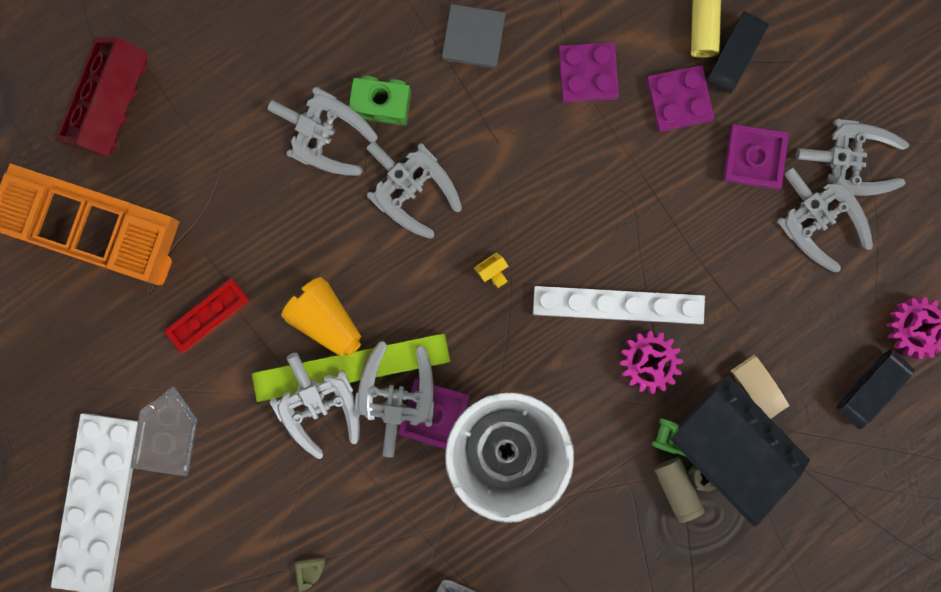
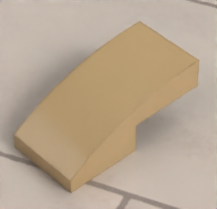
M755 355L731 370L738 385L761 407L770 419L789 407L777 384Z

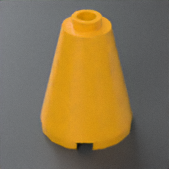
M322 277L312 280L301 288L304 293L298 299L293 296L282 311L281 317L286 323L337 355L343 356L347 354L351 356L361 346L359 342L361 338L360 333L329 283Z

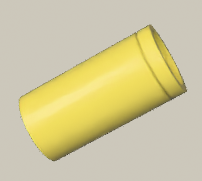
M693 0L691 55L693 57L711 58L719 55L721 0Z

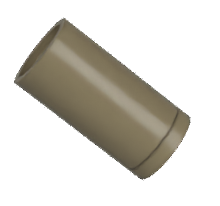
M680 457L663 462L654 468L678 523L691 521L705 513Z

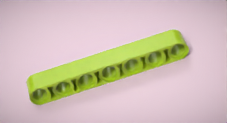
M445 334L386 345L387 348L380 361L375 378L419 369L416 350L419 346L425 347L431 366L451 362ZM374 348L357 351L351 356L347 354L343 356L338 355L302 364L310 380L315 379L318 383L325 381L323 378L327 375L337 376L340 370L345 371L349 383L358 382ZM290 365L252 373L257 402L280 398L287 392H290L291 395L298 390L299 383Z

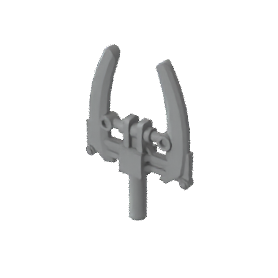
M319 87L313 88L312 91L315 95L312 99L308 100L306 106L310 107L308 112L299 114L274 100L270 102L268 111L296 124L295 130L299 133L291 141L293 148L287 151L288 157L335 174H362L363 169L358 165L339 162L322 155L323 145L329 144L332 140L329 134L333 135L336 131L332 128V123L337 117L352 125L368 141L375 142L378 139L370 125L353 109ZM322 110L327 111L328 117L324 123L320 119ZM315 137L317 138V145L311 149L308 147L310 139Z
M836 119L833 122L837 128L832 134V140H835V146L832 149L822 151L798 148L796 151V159L827 162V166L832 168V175L828 174L827 179L829 184H835L837 182L836 178L843 176L855 193L854 196L882 194L905 185V180L902 178L880 182H862L859 176L861 169L866 167V163L862 162V159L867 157V153H864L862 143L866 139L886 143L900 150L909 147L907 141L883 128L861 124L859 121ZM849 138H853L854 143H856L853 151L848 147ZM852 167L853 175L849 180H846V170Z
M372 142L366 148L388 171V180L385 183L379 182L374 193L369 192L367 197L382 212L385 211L402 227L428 239L434 237L432 229L419 223L401 209L402 203L406 199L411 197L414 200L416 198L414 193L417 190L420 193L423 191L421 187L427 179L433 178L444 192L453 211L461 212L462 206L452 181L436 162L437 159L423 144L418 145L419 150L417 152L407 155L406 158L408 160L405 163L398 164L376 142ZM419 167L423 168V175L419 179L416 178L414 180L413 172ZM396 189L404 190L399 198H391L390 194Z
M794 168L784 173L803 201L800 203L801 206L798 210L795 211V208L788 212L785 219L779 218L777 223L789 239H793L808 257L832 272L840 271L841 266L817 247L810 236L816 229L826 230L828 228L826 224L828 223L831 225L835 224V218L841 212H847L858 232L862 247L866 250L873 248L871 230L862 207L854 197L855 193L843 176L837 177L835 184L824 186L825 191L821 194H812ZM837 199L839 202L837 208L828 211V203ZM807 218L815 220L813 225L808 228H803L801 222Z
M380 341L370 354L364 367L359 390L356 393L353 416L358 418L360 415H365L368 420H375L374 416L381 417L383 422L386 423L382 456L394 457L398 424L408 420L411 421V425H417L420 422H424L427 427L432 425L434 402H432L433 374L427 351L424 346H419L416 350L420 376L419 391L408 393V391L404 390V386H400L399 390L394 389V385H390L385 390L378 389L377 386H374L375 377L387 348L386 342ZM377 395L388 398L383 404L373 403V397ZM412 399L417 403L416 408L406 407L402 400Z
M297 353L287 356V360L299 383L298 390L291 395L290 392L284 393L279 400L272 398L270 405L273 407L279 421H282L288 433L305 451L315 458L321 459L323 457L322 449L308 436L300 423L307 416H313L315 420L319 418L318 414L321 412L324 416L327 415L328 409L331 406H342L348 425L349 440L352 444H357L359 441L360 423L359 417L355 418L353 416L355 399L345 371L340 370L337 376L327 375L323 378L325 381L318 383L315 379L310 380ZM334 391L333 399L323 401L324 395ZM300 405L308 406L303 412L294 411L293 409Z

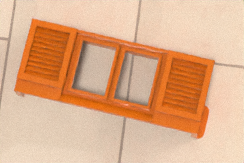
M11 163L9 164L0 184V233L152 284L163 285L172 264V259L168 256L180 221L129 202ZM54 193L81 202L66 245L39 237ZM92 206L119 215L104 258L76 249Z

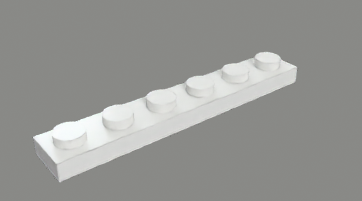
M535 286L533 315L701 325L704 324L705 296Z

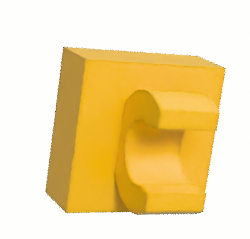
M497 252L473 267L484 282L491 279L497 288L507 283L501 271L509 266Z

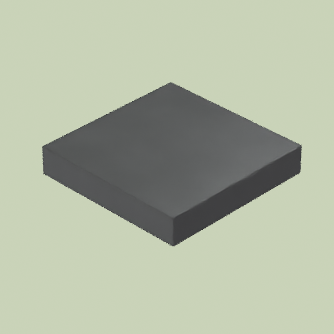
M451 4L442 60L497 69L506 13Z

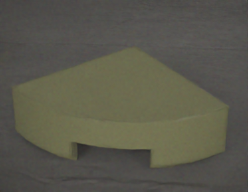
M325 557L295 562L299 592L309 589L319 580L325 567Z

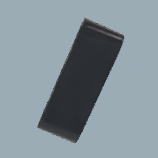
M743 11L714 63L706 82L731 94L741 79L769 23Z
M893 349L886 351L838 402L836 409L857 429L864 428L912 377L915 369Z

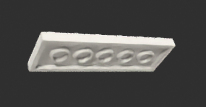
M86 413L80 415L51 588L78 592L113 591L141 421Z

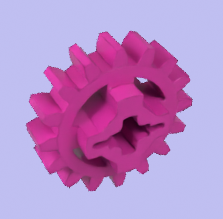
M921 297L917 300L916 298L907 299L906 304L900 303L896 305L899 312H891L889 314L895 320L894 323L887 324V327L893 329V333L889 334L888 338H896L897 342L893 347L895 349L904 348L902 355L911 356L913 354V359H923V356L925 358H934V352L941 353V308L937 309L939 301L933 300L928 302L927 297ZM921 325H927L922 330L913 332V330L918 329Z
M648 331L645 339L640 333L636 334L637 342L628 340L626 343L629 346V350H621L620 352L626 356L625 360L619 361V365L626 366V370L621 375L631 377L628 382L629 386L638 383V391L643 392L646 386L649 393H655L656 386L660 391H666V382L671 385L676 383L672 378L673 374L681 375V371L676 369V364L683 363V360L676 359L675 356L681 351L680 348L672 349L670 347L674 342L673 339L663 341L664 333H658L656 338H654L653 332ZM649 343L659 345L664 351L658 352L653 350ZM637 350L639 353L636 363L632 364L633 355ZM648 356L650 358L661 357L653 364V368L640 367L648 361ZM667 361H669L668 370L664 374V365ZM637 374H648L653 382L645 381Z

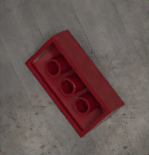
M119 37L95 38L55 140L96 155L108 157L117 145L116 136L118 130L127 119L126 110L129 102L136 96V84L139 76L146 70L148 52Z

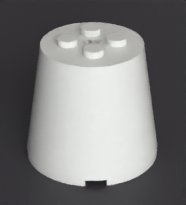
M503 393L478 401L461 415L453 427L448 440L446 464L455 491L471 509L493 520L516 522L543 513L560 498L571 477L573 448L564 423L550 407L526 395ZM506 443H511L510 447L514 453L511 456L507 454L506 458L502 457V452L499 449L500 445L505 446Z

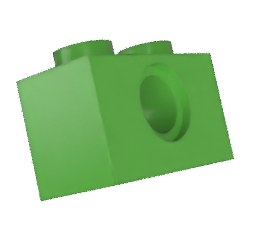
M362 76L361 79L353 78L349 107L364 120L407 126L411 99L410 85L395 79L389 80V83L381 82L372 76ZM384 94L388 96V100L384 104L374 103L377 95Z

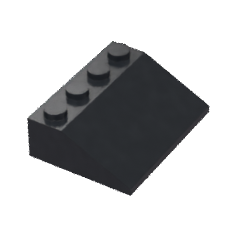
M729 375L706 389L670 437V440L753 527L757 526L798 481L810 461L804 452L798 448Z

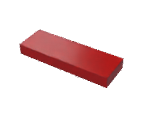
M230 278L164 330V332L180 353H185L251 300L236 281Z

